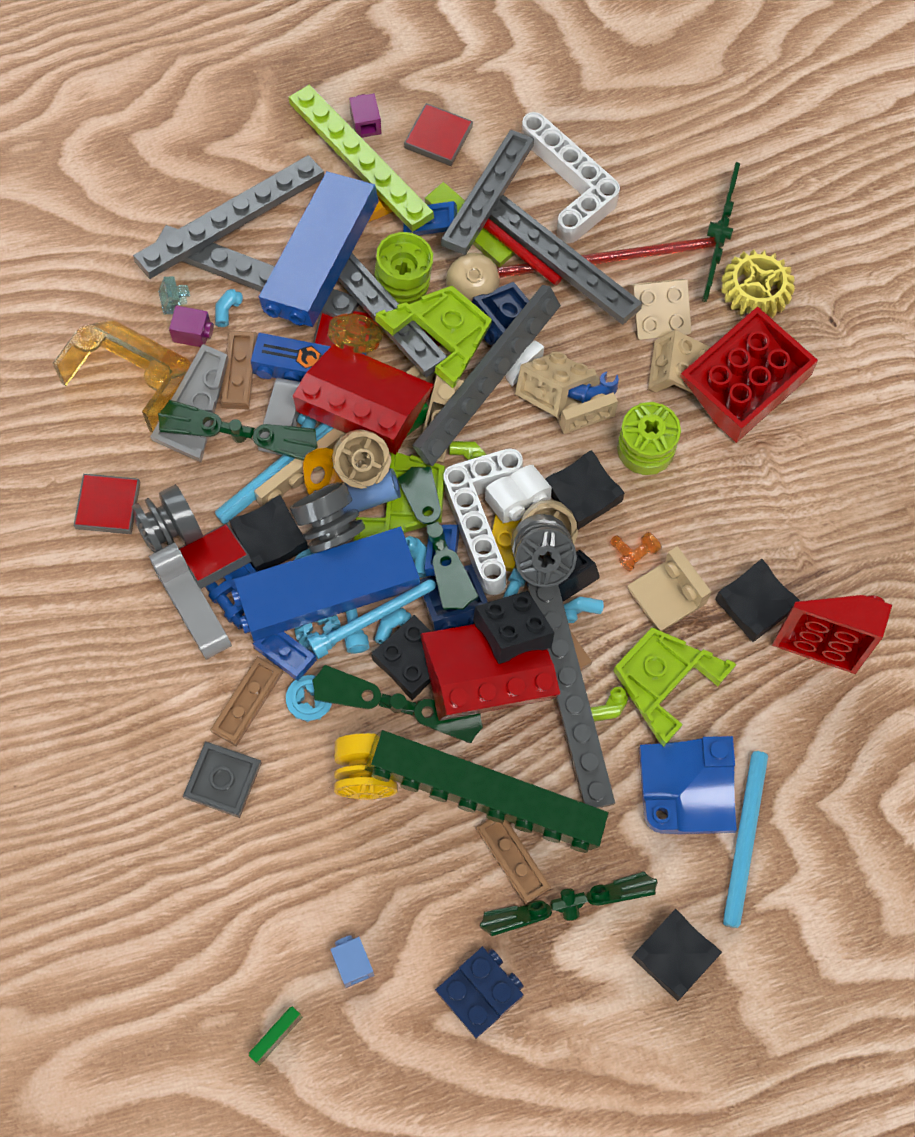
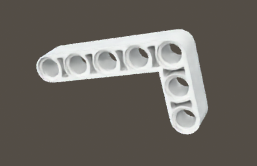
M530 112L523 117L522 134L534 138V146L531 150L581 194L580 197L561 211L558 217L557 237L565 243H573L616 208L620 186L609 173L542 114Z
M505 449L449 466L444 472V487L447 500L458 524L461 537L481 587L489 595H497L505 589L506 569L478 495L484 494L486 487L493 481L510 476L523 467L522 455L515 449ZM464 504L471 505L469 507H461ZM474 527L479 528V530L472 531L469 529ZM480 551H488V552H489L488 554H485V555L479 554ZM497 575L499 577L496 579H490L487 576Z

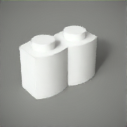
M528 465L518 469L510 476L499 478L490 483L485 489V501L503 523L518 521L532 504L540 500H551L552 487L534 465Z

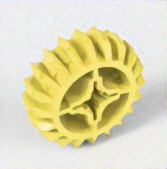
M753 249L750 255L743 251L739 258L734 257L731 264L726 266L725 274L722 276L721 282L723 285L721 290L723 294H726L724 298L725 303L732 302L731 310L740 309V317L745 313L749 314L758 306L763 312L773 318L777 312L781 313L792 299L791 295H793L795 290L793 285L795 279L794 276L790 275L791 267H784V259L777 261L775 253L770 257L766 255L765 250L761 254H757ZM744 274L746 279L743 284L739 285L737 279ZM777 285L778 292L772 296L770 293L772 286Z

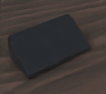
M581 550L576 552L577 559L573 572L566 580L558 584L563 602L600 578L596 563Z

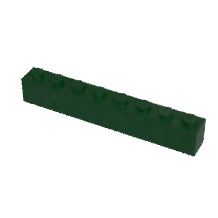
M384 730L375 735L364 769L372 772L371 776L377 780L389 782L391 779L400 782V787L405 790L430 793L429 797L439 802L453 801L458 803V808L472 813L478 810L486 813V818L499 823H503L506 820L514 823V828L527 833H532L533 830L542 833V838L555 843H560L561 840L570 843L571 849L583 853H588V850L600 847L609 812Z

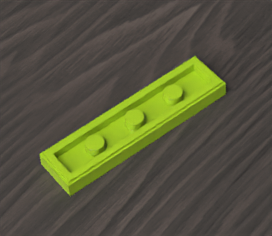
M444 182L425 197L427 205L454 201L457 205V213L465 202L461 196ZM482 228L473 243L477 249L490 258L499 268L515 255L514 252L484 228Z

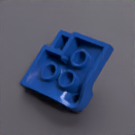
M733 736L702 737L696 740L667 743L665 747L661 744H643L639 746L644 819L650 829L660 834L735 833L737 831ZM662 810L667 815V818L659 819L656 812Z

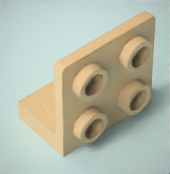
M687 279L628 284L629 293L642 302L641 310L635 314L638 339L661 338L674 330L685 335L691 334Z
M677 330L655 340L648 389L657 393L667 387L676 385L692 393L680 375L710 347Z
M552 352L551 354L521 364L515 394L558 417L561 416L562 410L565 409L569 389L595 380L596 373L589 370L586 365L568 359L561 352Z
M596 373V378H595V380H592V381H590V382H587V383H585L584 385H587V384H591L592 386H597V385H599V384H600V380H599V378H598V376H597V373ZM614 392L607 395L598 394L592 397L590 401L584 403L567 397L565 409L562 410L561 416L556 418L563 433L566 434L614 417L618 400Z
M678 546L668 552L663 564L628 585L629 592L659 631L666 630L707 604L711 595V590Z

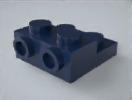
M514 282L501 286L492 293L473 297L472 303L492 319L491 326L484 336L485 341L489 345L496 343L529 302V299Z
M472 564L464 566L478 594V598L472 601L464 610L443 609L436 576L420 579V584L429 579L434 580L436 583V588L433 591L422 596L434 631L473 625L475 606L488 602Z
M483 946L435 989V992L475 1039L480 1037L524 996L520 991L524 985L514 973L507 975L500 967L503 961L492 948L487 952Z

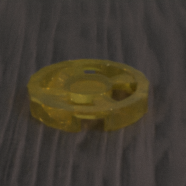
M340 314L330 320L328 337L339 348L344 349V344L354 346L353 352L368 353L379 347L383 337V330L374 320L363 315ZM359 321L365 322L366 325L363 326L359 324ZM366 334L375 337L370 341H365Z

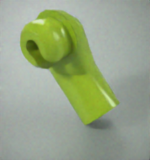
M452 441L449 445V455H463L467 460L486 455L481 447L473 441Z

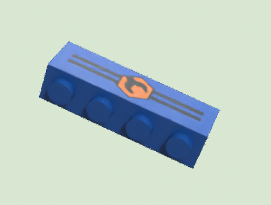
M258 333L251 358L253 374L263 379L283 378L301 382L306 372L331 346Z

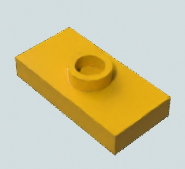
M495 515L492 534L506 571L512 572L515 567V560L511 548V539L521 519L503 523Z

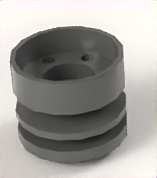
M339 482L322 488L290 506L297 525L312 524V527L303 533L305 540L314 539L308 544L311 553L343 545L365 529L363 520H354L359 516L358 509L343 510L352 502V497L345 482Z
M176 484L159 492L162 506L157 508L150 498L145 499V503L150 511L146 514L139 503L132 506L135 524L147 547L154 553L163 549L162 543L166 542L167 546L174 543L173 538L179 536L186 546L203 537L193 512Z
M537 514L527 517L518 524L512 534L511 548L517 571L523 579L534 586L545 588L558 585L566 580L575 569L577 555L569 530L564 523L552 515Z

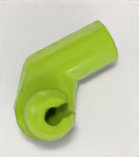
M614 687L610 691L611 695L605 705L590 707L594 722L614 719L621 715L628 702V696L624 688Z

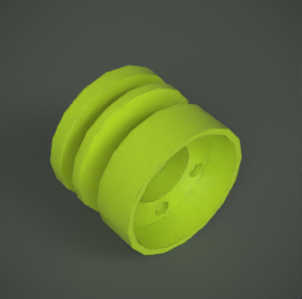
M408 232L390 234L379 244L374 277L399 304L405 302L410 304L421 300V296L426 295L429 289L433 265V252L430 245L422 237Z
M655 402L640 403L627 412L623 419L617 445L619 458L625 467L634 473L642 475L658 474L667 469L673 461L681 433L680 422L675 413L665 405Z

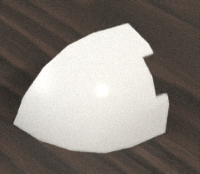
M534 340L505 375L511 386L518 381L521 364L543 357L544 346Z

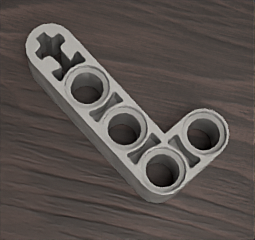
M175 542L148 556L158 578L204 658L207 660L231 647L232 644L189 571L187 563Z

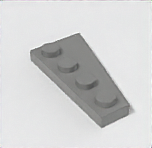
M202 344L171 400L215 413L229 360L227 354ZM212 421L205 422L204 426L210 427ZM159 422L150 436L152 441L202 462L208 437L160 432Z

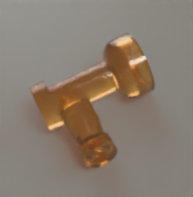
M646 532L641 537V545L635 550H632L618 535L614 536L610 541V544L616 547L622 555L619 558V562L628 572H631L635 568L634 564L646 554H656L662 549L660 542L650 532Z

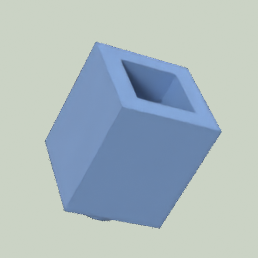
M352 935L335 942L336 947L330 950L346 988L375 976L360 937L353 939Z

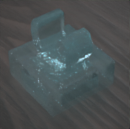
M174 276L163 277L158 291L163 315L173 314L175 306L187 304L186 297H190L189 288L187 285L176 286Z

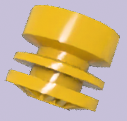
M351 734L335 740L334 760L337 764L346 766L334 772L335 779L339 780L334 784L335 794L347 798L372 800L390 797L398 793L397 782L391 779L389 782L377 780L371 776L372 772L364 770L375 735L377 734Z

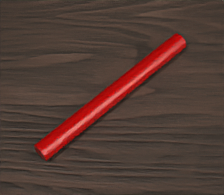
M490 219L487 220L483 227L486 231L553 285L557 286L561 282L562 277L494 222Z

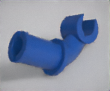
M606 371L600 376L599 385L582 384L569 389L567 397L584 403L590 401L592 397L598 394L607 395L612 392L615 394L618 390V375H616L613 382L606 383Z

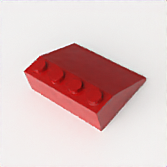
M757 306L685 369L680 376L715 424L737 443L812 376L818 359Z
M335 342L306 372L293 394L296 412L344 433L355 430L374 432L385 441L389 452L396 455L431 394L434 384Z
M855 595L795 602L773 640L772 646L856 674L882 640L892 604L886 603L883 598L875 595Z
M475 624L420 634L439 721L549 701L560 695L555 667L548 649L524 652L507 662L498 664L489 642Z

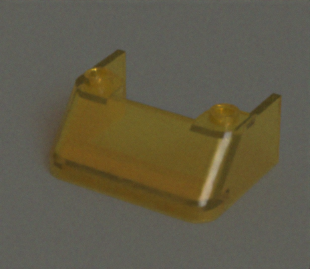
M106 320L80 327L52 363L61 383L67 386L89 354L100 346L145 369L144 379L146 384L156 390L142 410L148 430L153 433L159 422L158 412L174 396L191 366L190 361L114 320Z

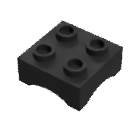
M592 450L585 453L565 469L545 478L552 487V499L561 502L571 510L577 522L578 530L623 502L624 491L607 474Z
M281 495L271 499L268 503L250 513L229 520L234 534L249 554L252 561L250 563L256 572L277 566L308 549L307 540L304 539L303 533L295 523Z
M760 559L743 575L721 589L715 598L718 604L752 642H755L787 617L794 603L800 601L782 585L763 559Z
M528 591L475 606L473 622L489 642L498 664L507 662L524 652L552 648L555 632Z
M415 615L372 652V660L399 685L411 700L415 699L430 683L420 634L431 631Z
M675 908L633 954L632 958L671 996L679 1001L721 955L722 951L700 934Z

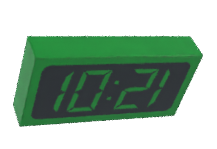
M293 1006L289 1007L249 1052L248 1056L260 1066L303 1018L302 1015Z

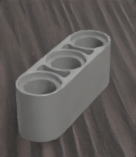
M283 378L276 379L263 424L296 427L297 418L300 413L296 412L293 394L300 382ZM263 432L260 437L267 438L270 433ZM258 447L259 451L283 456L282 454Z

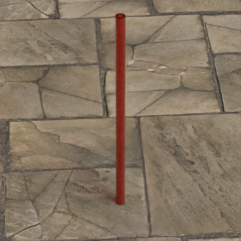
M713 237L582 256L592 264L713 248L716 243ZM527 263L497 267L500 278L537 272Z

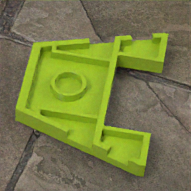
M453 286L421 296L419 301L410 304L407 302L399 304L394 310L388 312L385 310L379 311L375 316V321L392 336L411 321H415L451 354L435 367L434 373L452 388L458 383L491 326L492 321L489 316Z
M389 452L391 456L390 468L394 470L397 479L411 467H431L441 507V516L437 521L442 523L445 466L437 463L430 466L425 464L420 457L414 455L407 456L401 453L395 455ZM399 484L401 497L387 502L385 518L356 517V520H363L365 529L354 536V541L397 527H401L403 533L424 528L428 524H423L417 520ZM428 510L424 515L430 516L433 514V511Z
M651 628L615 666L613 671L660 744L665 747L681 729L683 724L661 707L660 704L693 668H696L715 685L719 686L737 664L728 659L723 661L712 656L713 653L703 649L700 651L686 645V642Z

